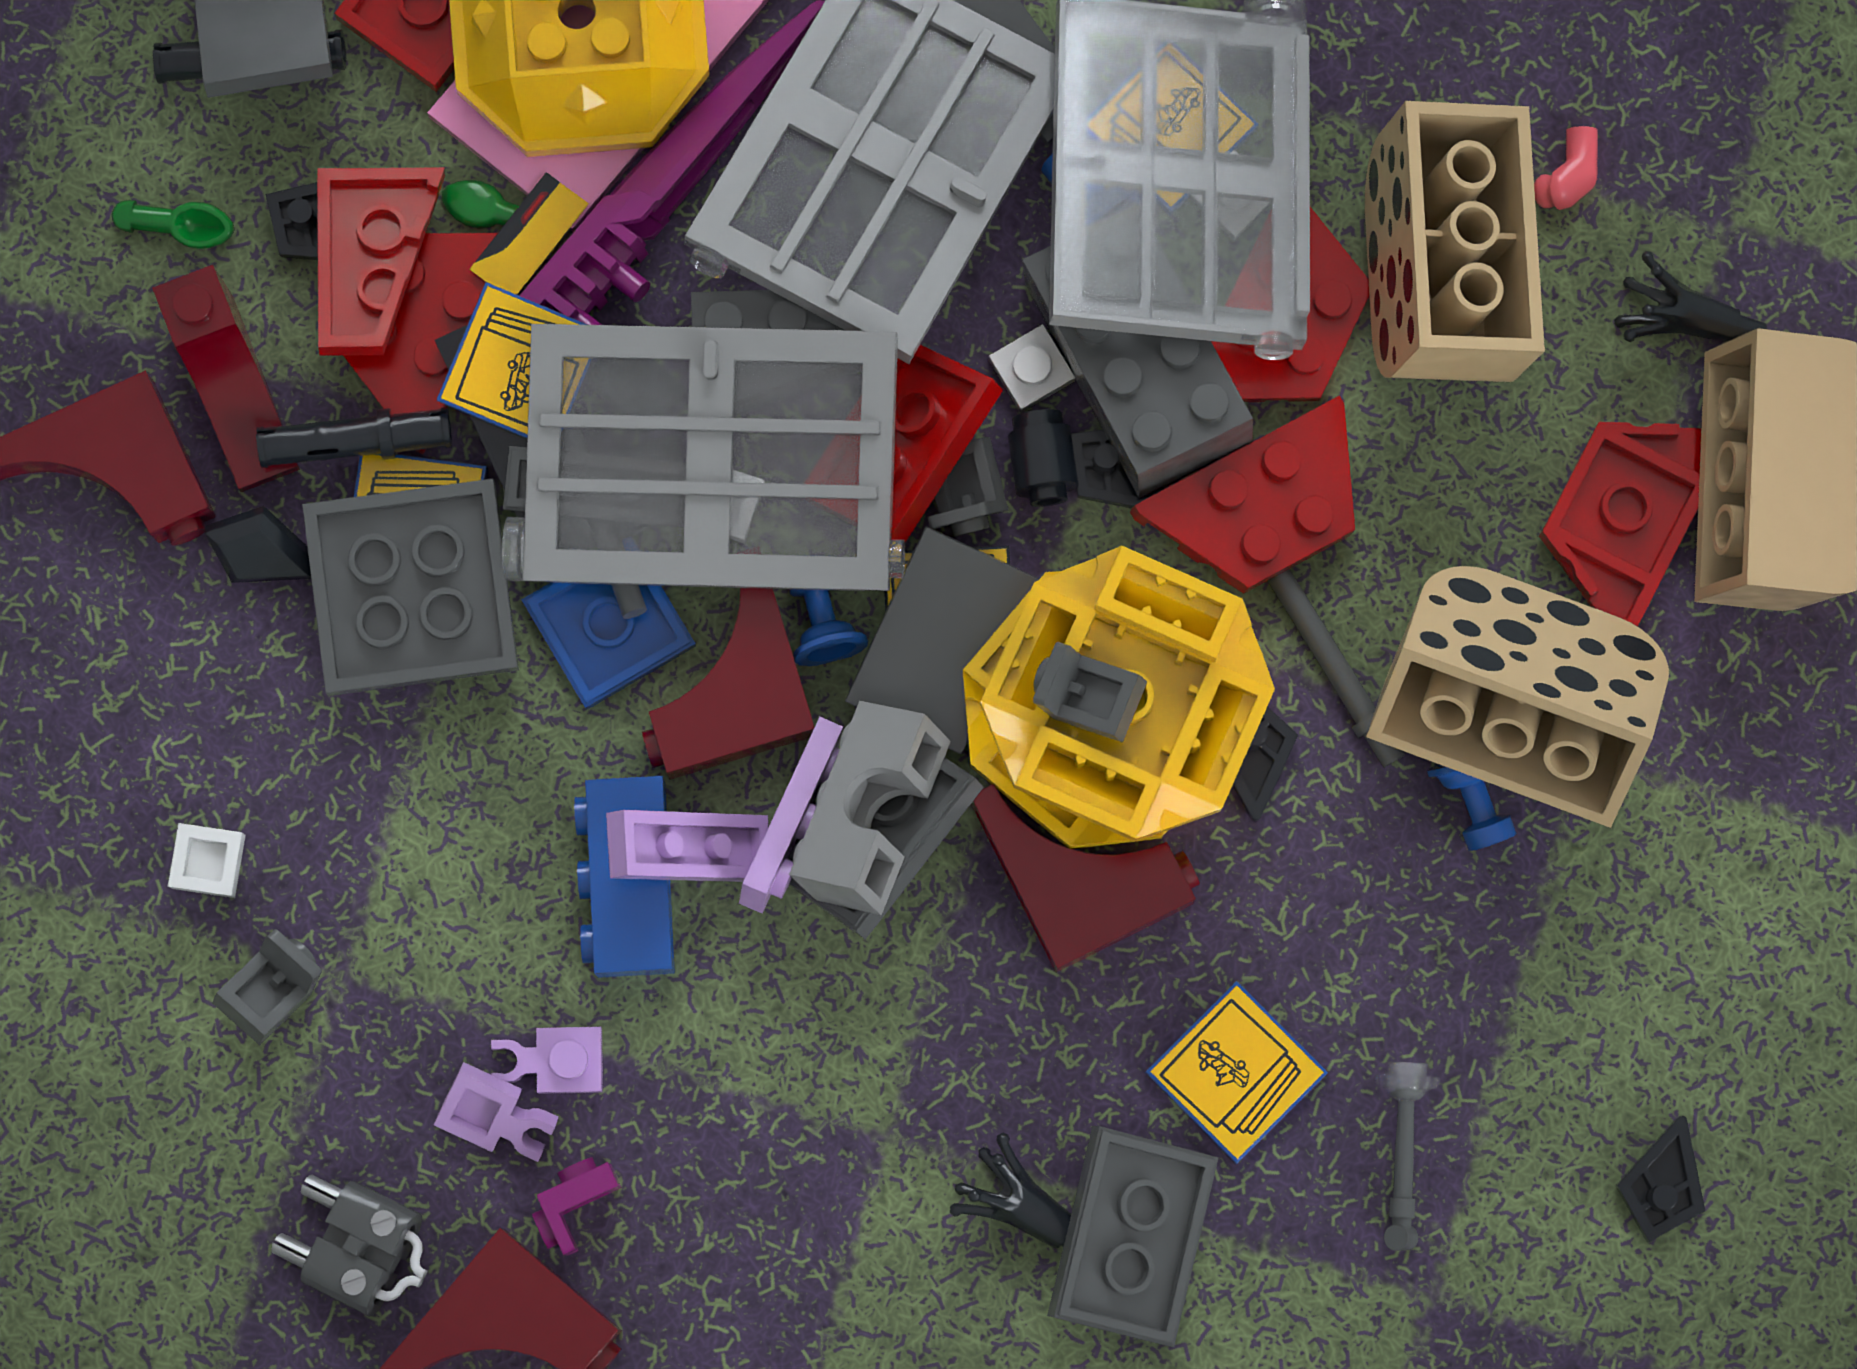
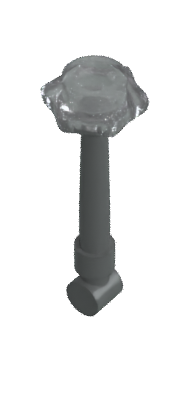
M1388 1062V1075L1375 1074V1083L1383 1087L1392 1098L1398 1100L1393 1197H1390L1389 1217H1392V1226L1388 1227L1384 1234L1386 1246L1394 1251L1411 1250L1418 1243L1417 1230L1411 1226L1412 1218H1415L1416 1199L1412 1198L1414 1101L1423 1098L1431 1089L1437 1088L1440 1081L1439 1077L1427 1076V1063Z

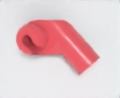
M1578 126L1566 130V162L1553 171L1552 175H1540L1534 182L1535 201L1540 207L1548 209L1555 206L1558 210L1571 208L1593 189L1597 181L1598 130L1596 128Z

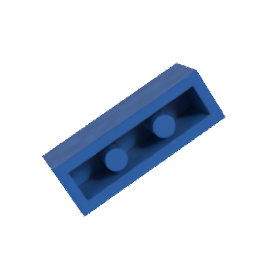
M663 776L585 780L586 797H575L576 834L577 836L588 835L589 860L577 862L579 898L591 899L592 924L580 926L582 963H594V973L598 978L674 974L670 880L610 878L606 813L620 810L667 812L665 780Z

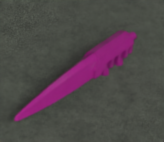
M818 0L807 6L755 49L697 102L641 159L613 192L603 197L520 296L587 325H602L588 313L593 307L600 311L608 301L604 294L612 285L634 302L640 301L649 291L651 284L629 265L634 259L641 263L648 255L644 240L654 239L670 221L669 217L708 172L750 119L780 78L825 1Z

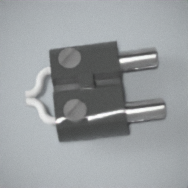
M309 1175L304 1182L337 1198L334 1200L306 1185L301 1187L302 1195L331 1209L325 1222L329 1223V1226L323 1238L317 1236L312 1248L283 1233L275 1238V1241L307 1256V1258L275 1243L272 1244L271 1248L273 1254L302 1268L301 1282L368 1317L376 1314L385 1301L398 1298L406 1287L413 1285L419 1288L427 1270L423 1269L420 1265L423 1251L422 1242L418 1237L422 1224V1215L356 1181H350L343 1189H340L314 1175ZM413 1246L410 1266L416 1276H407L401 1279L394 1289L391 1290L398 1276L394 1271L400 1259L406 1260Z

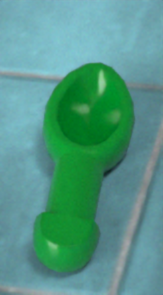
M457 181L447 185L442 191V202L447 211L460 223L476 229L491 228L495 225L504 226L519 207V205L504 200L502 194L494 186L482 181Z
M124 200L116 204L111 214L114 225L122 231L133 233L134 230L171 234L182 245L196 249H206L221 245L230 239L235 231L233 221L224 211L205 202H187L177 206L175 209L138 205L136 200Z

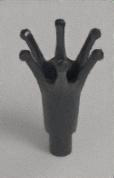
M1645 251L1642 254V260L1666 289L1659 290L1636 281L1634 277H1626L1623 285L1625 288L1646 295L1656 301L1658 306L1646 304L1642 307L1643 314L1619 315L1614 319V324L1618 328H1622L1625 325L1645 324V326L1625 330L1623 337L1628 342H1632L1635 338L1667 333H1682L1728 342L1757 328L1767 329L1766 323L1742 316L1739 309L1690 289L1669 274L1654 259V255L1650 251Z
M1002 1132L997 1135L996 1140L1003 1155L996 1153L992 1156L990 1149L986 1147L979 1149V1158L1003 1184L1002 1191L996 1194L963 1182L955 1185V1192L958 1195H968L971 1202L980 1201L987 1203L991 1208L954 1203L950 1206V1213L954 1217L968 1214L998 1220L1020 1229L1055 1249L1060 1246L1064 1247L1071 1213L1032 1180L1015 1156L1009 1144V1135ZM1004 1157L1006 1158V1160H1007L1008 1164L1010 1165L1011 1169L1013 1170V1172H1012V1171L1009 1169V1167L1006 1165V1163H1005V1161H1004Z

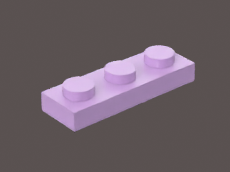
M819 717L744 879L739 904L763 913L771 895L783 898L792 879L789 873L793 866V861L788 860V857L796 839L801 840L806 834L817 807L813 802L822 783L828 779L840 750L838 747L843 726Z
M620 810L606 813L610 878L744 882L768 830V815Z

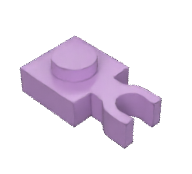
M602 1027L536 1028L537 1047L525 1048L514 1040H491L492 1050H511L517 1057V1065L510 1073H492L493 1076L508 1083H514L525 1075L537 1074L538 1094L603 1092Z
M463 1062L437 1115L434 1126L493 1152L499 1138L502 1137L511 1141L514 1148L520 1154L538 1162L545 1144L529 1137L526 1130L538 1128L552 1135L558 1116L539 1108L528 1110L516 1106L521 1088Z

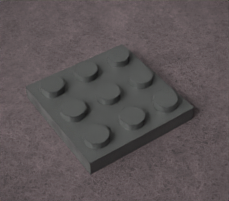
M494 479L302 504L325 693L328 696L519 671Z

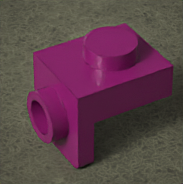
M593 1157L575 1163L557 1173L561 1184L536 1195L542 1209L532 1213V1216L548 1249L559 1245L563 1255L566 1256L579 1251L563 1215L622 1188L612 1165L608 1162L597 1167Z

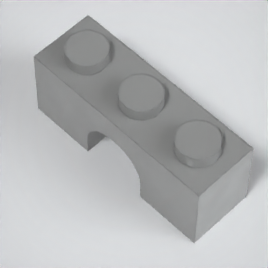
M859 701L851 722L842 732L840 750L828 779L819 789L816 802L817 807L804 838L799 841L795 848L793 866L789 873L816 901L882 915L905 857L878 830L871 829L873 817L886 801L896 796L912 795L928 799L951 742L925 714Z

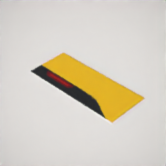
M546 172L469 270L485 282L517 295L589 203Z

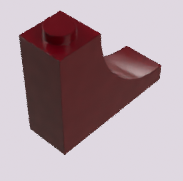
M212 264L152 287L173 344L200 395L239 491L244 492L300 470L298 463L270 465L267 468H261L256 428L263 426L264 428L283 426L235 299L214 265Z
M146 370L0 437V480L37 472H57L89 479L103 485L128 502L141 517L149 534L158 543L169 539L173 546L189 542L205 532L204 522L216 517L157 386Z
M760 546L735 554L762 555ZM740 588V604L736 624L728 645L716 665L704 679L686 694L663 707L649 711L653 728L642 731L646 750L652 768L665 765L669 780L811 737L815 728L773 589Z
M994 784L982 789L971 803L1055 973L1193 905L1196 900L1191 889L1200 885L1198 877L1184 851L1182 850L1173 855L1167 841L1134 853L1119 855L1084 853L1056 844L1024 824L1003 801Z
M499 1228L380 1369H429L449 1358L481 1350L515 1351L544 1360L559 1369H607L622 1350L613 1342L622 1330L509 1232Z

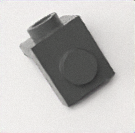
M990 437L970 441L935 496L939 514L927 517L931 529L951 526L953 537L990 528L987 516L1008 511Z
M1057 642L1050 657L1045 658L1037 669L1034 679L1035 694L1033 703L1055 720L1123 743L1147 681L1139 674L1082 656L1070 645Z
M274 929L265 938L260 951L216 993L212 1004L258 1045H261L312 994L322 970L316 964L313 954L305 945L295 939L286 938L280 931Z

